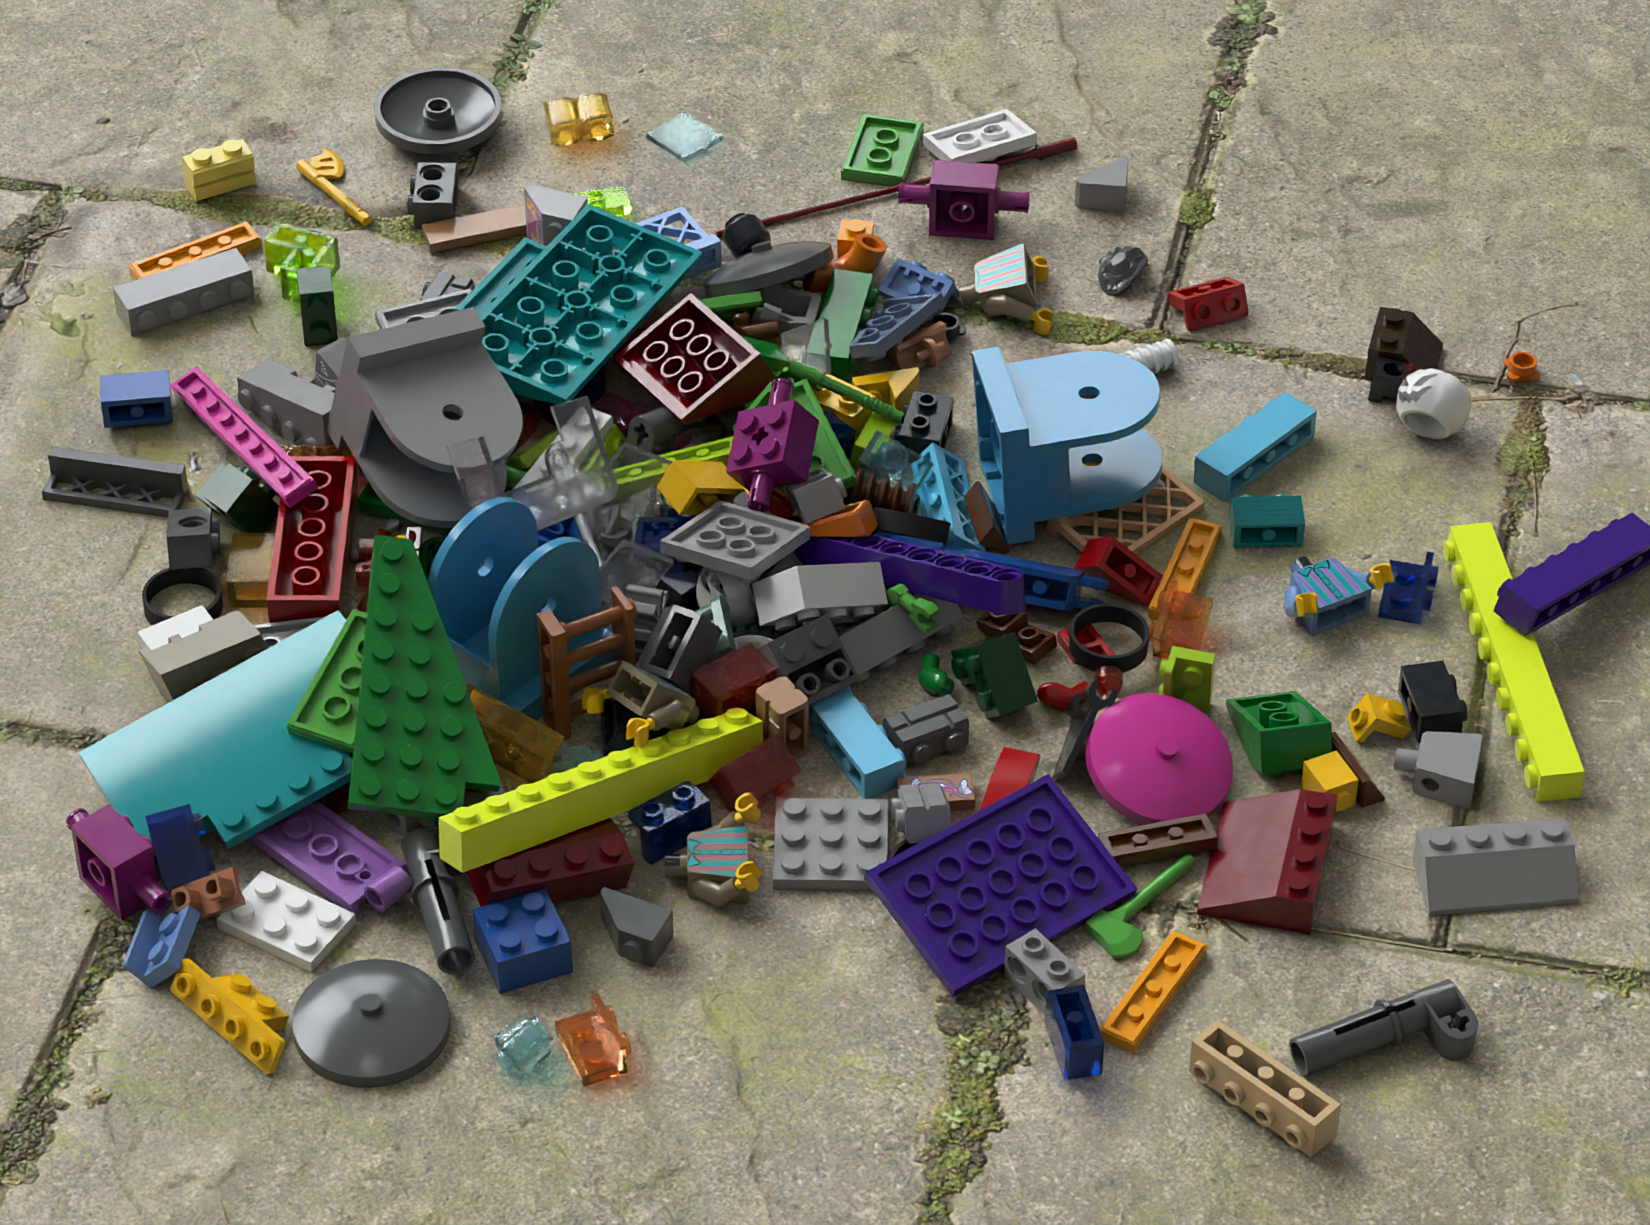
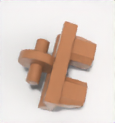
M939 321L929 327L923 326L915 333L904 337L900 345L890 348V359L895 361L896 369L903 370L915 367L920 369L926 365L935 367L941 363L942 358L952 354L946 338V323Z
M230 867L174 888L171 891L174 910L179 912L190 905L201 913L199 922L246 905L239 886L240 874L238 868Z

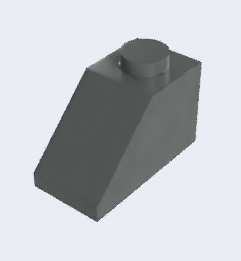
M603 887L600 891L601 918L618 955L632 962H639L654 967L674 936L673 910Z

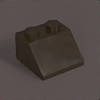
M1380 307L1368 348L1365 379H1372L1378 356L1404 362L1407 372L1401 378V383L1408 375L1419 369H1438L1443 343L1414 312Z

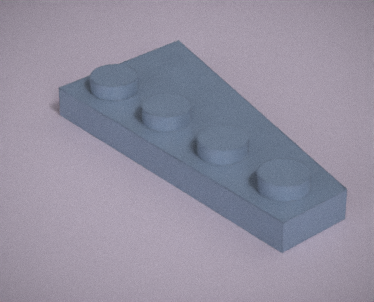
M942 293L886 298L883 301L884 307L878 308L875 312L876 319H870L866 323L867 329L861 330L849 345L852 359L866 357L867 361H875L885 357L886 351L900 345L905 336L918 331L919 325L935 317L934 314L945 306Z

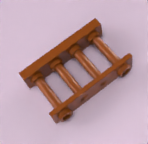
M618 586L611 588L612 608L567 624L563 621L559 622L550 609L537 614L543 721L558 743L572 738L571 722H574V717L588 713L587 709L582 708V699L570 703L569 696L573 695V691L614 677L623 660L636 666L634 619L638 617L637 609L633 600L626 598ZM612 624L613 635L567 650V643L570 642V638ZM612 650L614 651L613 662L568 677V670L572 668V664Z

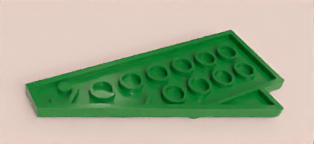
M375 535L372 549L347 809L439 820V817L463 807L465 788L499 792L501 780L412 539Z

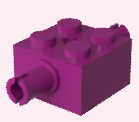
M934 160L929 185L900 183L898 204L927 205V208H929V235L994 240L999 210L1028 213L1030 192L1001 191V188L998 187V164Z
M778 378V381L776 379L772 381L768 405L738 412L726 473L750 492L749 499L747 500L748 508L759 512L769 510L773 488L807 482L819 420L796 400H791L794 384L782 378Z
M110 804L90 815L83 808H78L69 814L66 820L68 825L66 826L72 831L79 878L121 920L146 906H149L154 913L164 912L170 906L172 895L158 883L160 875L155 867V846L148 836H141L134 829L132 822L125 814L120 815Z

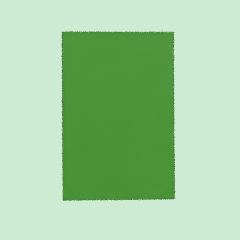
M863 113L841 169V180L890 187L906 183L924 132V122Z

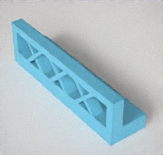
M932 442L910 463L914 483L917 484V494L920 496L922 516L951 523L947 540L948 545L986 552L985 546L978 542L964 501V496L970 490L963 459Z

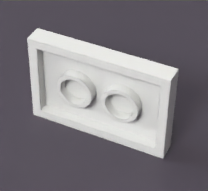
M1008 109L923 134V145L943 161L971 163L993 161L998 156L1011 152H1022L1027 147L1038 144L1037 133Z
M263 871L242 891L246 905L221 913L216 919L218 930L311 973L356 925L355 913Z

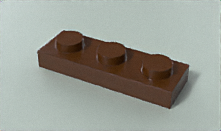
M1206 813L1098 833V839L1119 866L1216 849L1218 845V836Z

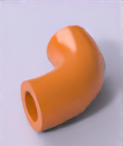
M864 233L858 234L849 251L842 257L834 259L828 264L803 275L804 290L827 293L834 269L873 274L884 257L887 249L886 244L876 236Z

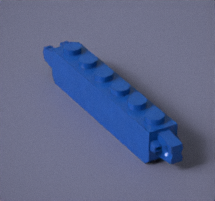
M881 531L874 534L1019 569L1023 572L1025 599L1028 604L1064 611H1073L1075 608L1085 609L1092 605L1105 604L1104 601L1080 596L1082 586L1095 590L1108 589L1109 581L1106 579L1084 575L1085 571Z

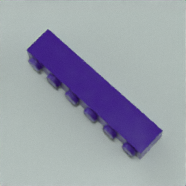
M1630 513L1619 520H1612L1607 527L1598 532L1596 530L1592 531L1586 539L1579 543H1571L1563 552L1556 556L1554 554L1550 555L1543 563L1536 567L1531 566L1527 568L1517 578L1513 580L1507 579L1497 591L1499 598L1493 611L1526 637L1650 565V525L1634 513Z

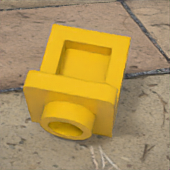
M1366 693L1347 716L1354 740L1363 743L1373 730L1402 740L1411 731L1402 704L1396 700H1388L1370 693Z

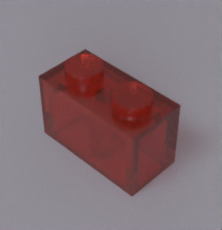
M749 643L691 672L690 696L695 699V704L709 718L724 714L732 708L746 710L756 705L757 688L776 679L777 669Z
M778 734L720 768L708 781L730 813H737L735 802L742 794L751 793L758 800L757 807L760 809L767 803L764 799L772 793L776 797H780L795 786L792 780L802 770Z

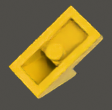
M918 367L852 377V385L876 395V399L879 401H883V403H887L893 408L902 411L904 403H910L913 391L919 392L920 371Z

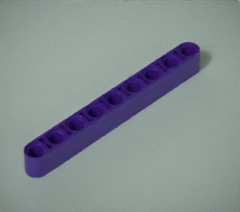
M792 515L789 518L790 521H794L797 523L802 522V520L797 516ZM870 534L867 537L810 536L807 542L794 551L796 557L803 565L880 562L884 586L894 587L902 583L912 593L1001 615L1018 614L1026 609L1023 572L1019 569Z

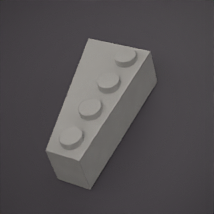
M270 359L265 360L237 377L239 392L237 397L241 406L261 418L267 426H272L279 431L289 442H294L305 450L309 456H347L352 453L349 447L338 450L326 430L336 390L335 387L326 385L323 388L317 386L314 378L307 375L299 378L295 370Z

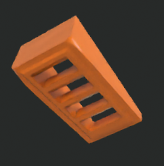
M867 500L845 505V509L805 524L803 521L801 522V524L810 526V536L867 537L878 526L871 503Z

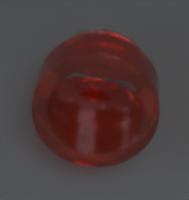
M1103 666L1096 669L1094 680L1100 682L1096 689L1097 693L1103 696L1113 689L1118 694L1123 685V672L1113 666Z

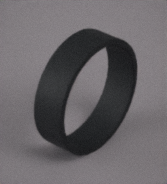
M874 508V514L878 522V526L875 529L877 531L947 544L950 522L905 512Z
M166 568L156 573L146 582L142 591L144 613L147 621L153 626L174 617L157 612L149 604L152 598L161 590L173 585L187 583L204 586L216 595L214 601L205 609L213 620L219 618L223 609L221 585L217 577L204 568L174 570Z
M1096 604L1078 612L1071 621L1069 651L1080 665L1091 671L1104 674L1124 673L1139 666L1147 656L1149 643L1148 624L1139 613L1128 607L1118 604ZM1114 622L1134 630L1143 642L1138 648L1126 654L1102 655L1082 646L1075 635L1082 628L1090 624Z

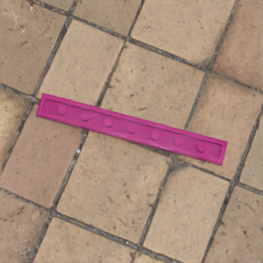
M198 367L193 368L171 384L174 394L289 508L319 488L314 479Z

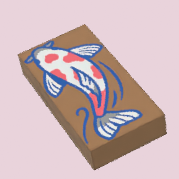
M971 773L897 778V789H899L900 785L917 784L918 788H921L922 784L939 783L944 790L950 810L975 808Z

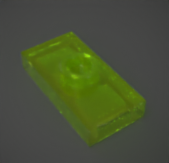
M625 186L573 193L587 197L588 204L613 215L624 216L631 214V203Z

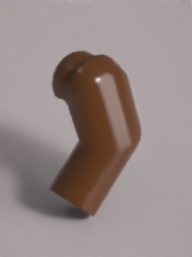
M747 311L735 312L732 315L733 325L731 327L742 337L745 336L757 340L780 337L777 320L756 324L750 321Z

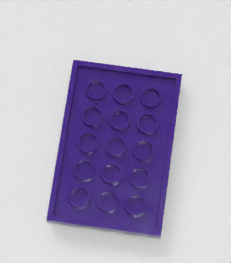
M1049 774L868 870L864 877V880L952 997L1004 969L1005 946L1036 928L1045 938L1053 942L1085 924L1096 913L1102 910L1108 911L1130 899L1137 891V887Z

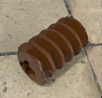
M861 468L855 474L858 484L847 488V497L843 498L844 505L867 500L870 501L873 511L874 508H882L915 515L918 514L920 505L917 484L912 483L909 489L904 491L903 480L899 479L893 488L890 487V476L886 475L881 484L877 483L876 472H872L868 480H865L864 469Z

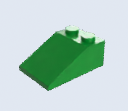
M1296 691L1226 699L1227 710L1249 762L1261 774L1277 777L1284 775L1285 771L1298 769L1303 772L1304 761L1332 752L1331 722Z

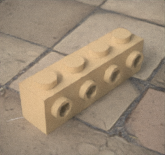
M1218 1019L1192 1040L1189 1073L1200 1083L1207 1084L1224 1096L1230 1104L1237 1105L1250 1114L1260 1125L1268 1127L1280 1135L1290 1146L1300 1149L1312 1158L1337 1136L1341 1108L1339 1102Z

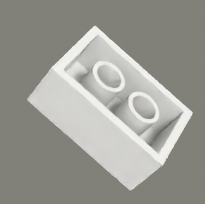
M880 562L801 565L752 583L760 626L775 625L776 630L791 629L797 627V624L802 623L804 626L828 614L834 627L846 626L852 623L851 618L860 619L875 615L874 609L888 604Z

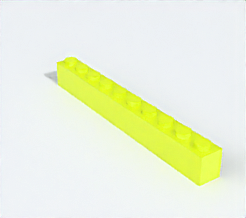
M1492 523L1450 526L1448 541L1443 542L1444 559L1446 562L1451 563L1452 581L1454 586H1459L1462 609L1468 610L1471 634L1477 635L1479 656L1487 662L1488 681L1496 687L1497 706L1499 710H1504L1506 731L1509 736L1513 735L1517 761H1522L1525 767L1524 779L1526 786L1533 789L1537 802L1581 798L1585 771L1533 633L1525 637L1493 611L1499 598L1497 596L1498 589L1507 579H1512Z
M732 708L724 714L713 718L701 719L694 725L683 729H674L666 735L648 740L647 745L633 746L622 751H613L608 756L598 760L583 762L576 768L562 773L550 774L546 779L532 784L520 785L513 791L502 795L490 796L485 801L469 807L457 808L454 812L439 817L440 859L464 873L763 760V721L748 713L745 709Z

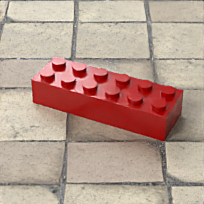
M290 456L314 479L319 488L291 508L280 499L266 599L269 623L325 617L337 610L344 617L358 495L356 459L354 456Z

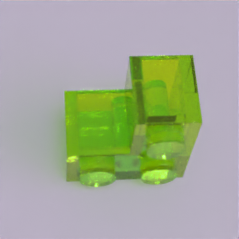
M277 222L263 241L266 270L269 273L280 275L282 298L285 300L300 303L296 269L330 266L331 278H333L340 268L338 236Z

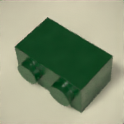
M330 266L296 269L305 346L330 344L338 340Z

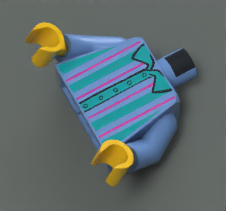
M1299 557L1292 563L1290 568L1292 574L1290 577V587L1285 591V613L1291 618L1299 617L1311 636L1369 615L1371 591L1373 589L1380 590L1384 587V583L1395 581L1391 565L1389 563L1379 564L1372 567L1370 572L1363 574L1345 567L1334 558L1312 564L1307 557Z

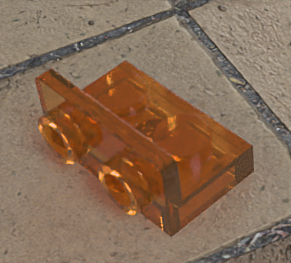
M1170 579L1167 591L1161 590L1158 598L1157 611L1160 612L1158 621L1152 620L1149 627V641L1153 642V656L1169 659L1172 646L1199 651L1212 611L1213 598L1178 591V581Z
M599 994L591 996V1010L555 1021V1032L583 1087L628 1073L627 1056L632 1053L625 1032L619 1033L616 1028L617 1020L611 1005L605 1006Z

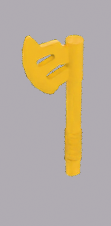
M323 148V154L311 157L310 162H307L305 159L298 161L296 169L336 201L349 215L364 226L371 223L372 218L364 209L327 180L340 179L344 172L343 161L334 151Z

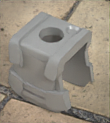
M781 283L762 288L760 292L762 306L756 308L751 322L759 324L777 320L780 337L761 341L775 344L781 351L787 353V356L798 359L807 358L816 329L815 323L821 296L812 292L800 293L788 289L787 285Z

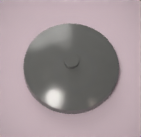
M452 67L423 68L403 74L383 87L377 95L374 104L375 123L379 132L387 141L404 150L422 154L459 152L482 143L496 131L502 119L501 97L496 87L489 80L474 72Z
M765 241L751 246L752 252L742 255L714 271L703 280L707 296L710 297L749 292L814 271L834 259L831 244L828 242L799 241L772 245L771 241Z
M369 959L347 963L319 976L300 996L293 1013L295 1045L303 1061L314 1072L332 1082L361 1088L396 1084L425 1070L443 1051L450 1034L448 1001L442 988L432 977L409 964L386 959Z

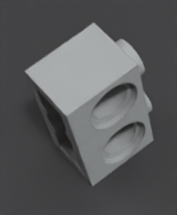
M823 467L810 471L807 482L785 486L795 515L805 524L845 509L842 499L847 497V493L840 477L837 478L835 473L831 474Z
M1036 928L1005 946L1004 978L1050 1021L1055 1023L1084 1006L1086 974Z

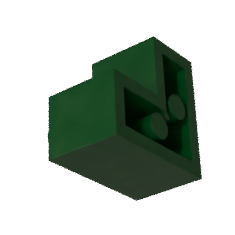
M221 462L195 494L208 508L211 507L215 514L255 542L259 540L278 516L279 505L273 500L276 494L261 483V479L246 467L241 469L238 466L234 467L230 463L226 466Z
M1015 632L989 637L950 651L953 658L951 660V668L955 677L961 681L962 685L975 683L977 688L976 701L980 710L985 712L986 718L1000 716L1038 702Z

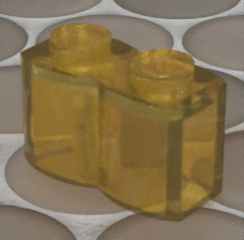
M589 93L576 99L562 97L544 103L545 122L551 145H573L582 140L595 142L614 136L613 117L606 94Z

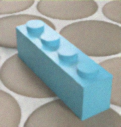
M1284 392L1275 400L1269 401L1257 413L1245 418L1232 431L1223 434L1218 441L1207 449L1201 450L1194 460L1193 483L1226 502L1314 437L1317 410Z
M850 685L809 705V729L862 798L870 799L897 788V778H904V769L906 768L905 756L899 748H895L888 740L885 729L881 725H877L870 717L867 706L863 702L859 703L852 694Z

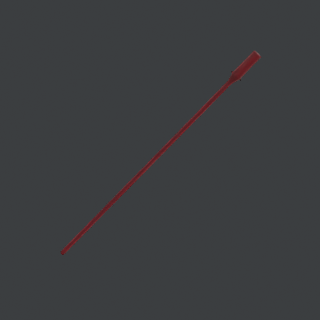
M1072 137L1041 146L1036 145L1035 148L1026 153L984 164H998L1001 166L1029 158L1042 160L1045 157L1077 150V141ZM931 177L904 184L926 185L929 184ZM899 185L762 219L761 222L765 226L899 192ZM725 229L716 231V236L722 237Z

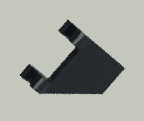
M1096 680L1091 682L1085 690L1087 711H1083L1079 705L1083 694L1078 692L1069 701L1068 710L1071 716V725L1052 776L1057 781L1069 774L1098 711L1112 705L1117 698V691L1111 689L1105 699H1100L1096 694V689L1100 682Z

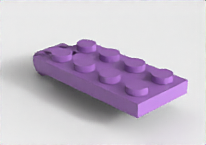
M317 800L247 839L335 904L355 913V915L359 913V905L366 900L375 910L384 912L413 888L405 862Z

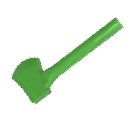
M1185 854L1122 906L1109 912L1102 910L1093 915L1085 922L1084 930L1098 941L1113 959L1132 955L1141 946L1143 931L1127 922L1196 865L1195 859L1190 854Z

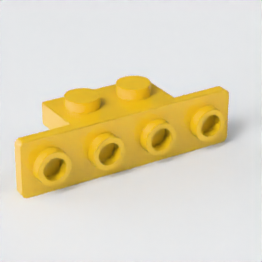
M182 959L181 967L176 972L172 982L171 992L265 1074L274 1073L285 1046L284 1039L274 1031L285 1028L289 1015L277 1006L274 999L264 995L252 985V981L248 977L233 973L229 976L211 978L191 959Z

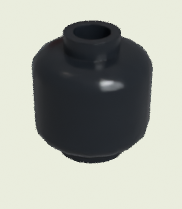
M736 214L724 226L723 241L735 258L752 252L751 246L771 241L770 233L754 214Z

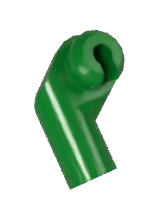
M932 653L925 654L922 659L918 679L920 686L933 694L938 693L941 697L951 694L955 684L952 679L947 678L946 673L939 670L940 658Z

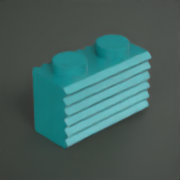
M1279 494L1276 496L1254 497L1252 495H1243L1241 497H1231L1229 522L1234 548L1242 547L1244 549L1246 546L1249 548L1253 546L1256 548L1260 546L1263 548L1267 546L1270 548L1274 546L1278 548L1280 546L1285 548L1291 546L1293 548L1295 545L1298 547L1303 545L1305 519L1301 496Z

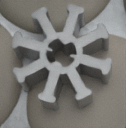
M629 584L626 588V598H631L637 609L638 617L634 619L635 656L640 657L663 610L667 608L666 604L669 599V593L664 590Z

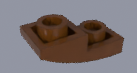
M987 612L976 621L977 627L988 637L1015 632L1024 660L1032 664L1037 663L1057 647L1055 634L1029 625L1026 612L1013 615Z

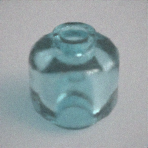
M518 1016L495 1035L494 1043L498 1051L493 1056L506 1072L509 1073L512 1069H515L520 1074H528L551 1054L550 1042L553 1040V1037L535 1016L530 1019L525 1016Z

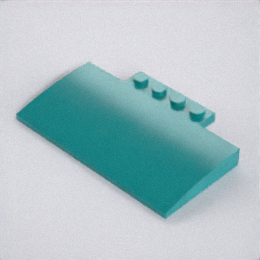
M587 204L548 246L524 237L455 308V311L474 307L486 326L482 343L514 394L567 406L700 262L703 252Z
M339 610L78 752L107 802L120 815L125 814L132 822L134 829L141 836L146 835L153 842L156 849L155 862L213 829L217 831L227 849H230L350 782L352 766L350 753L290 734L286 727L346 622V619Z

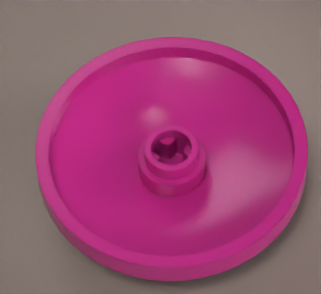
M1143 693L1131 695L1114 702L1098 717L1086 744L1087 769L1095 788L1111 807L1139 824L1146 825L1205 813L1209 817L1220 806L1231 785L1233 761L1225 737L1215 723L1202 711L1172 696Z

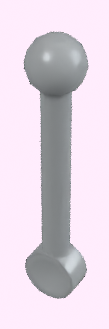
M394 518L387 520L386 527L377 535L386 536L390 532L399 531L401 528L400 520ZM374 537L360 549H354L350 552L351 562L358 563L362 560L363 554L373 547Z

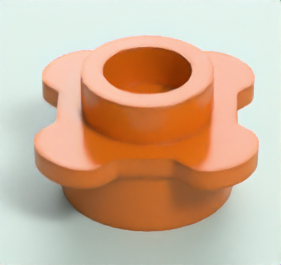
M1521 351L1505 359L1504 366L1508 368L1507 378L1514 382L1537 381L1540 378V372L1536 370L1538 363L1536 357L1531 353Z

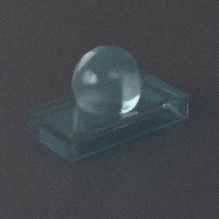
M876 430L859 458L860 461L885 476H890L892 480L896 482L899 479L903 480V486L908 489L912 483L917 484V491L934 464L929 459L879 430Z

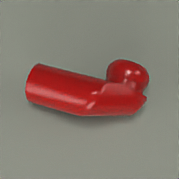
M1082 681L1072 688L1054 682L1044 683L1039 686L1037 697L1042 703L1050 707L1066 711L1068 710L1071 697L1076 693L1083 694L1080 703L1086 701L1085 690L1089 683Z

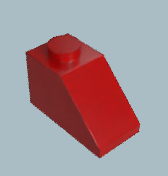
M1113 536L1089 539L1074 569L1085 571L1084 575L1109 581L1108 589H1104V591L1143 606L1150 603L1163 577L1161 573Z

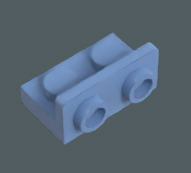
M897 258L878 290L881 297L884 298L942 293L945 306L949 299L957 301L960 297L955 280L943 272L935 274L928 271L925 266L917 261L910 260V262H906ZM945 306L938 310L934 316L942 313Z
M190 905L176 914L170 913L165 919L159 914L152 912L151 909L144 911L124 959L123 967L150 988H153L177 972L181 967L182 959H184L201 913Z

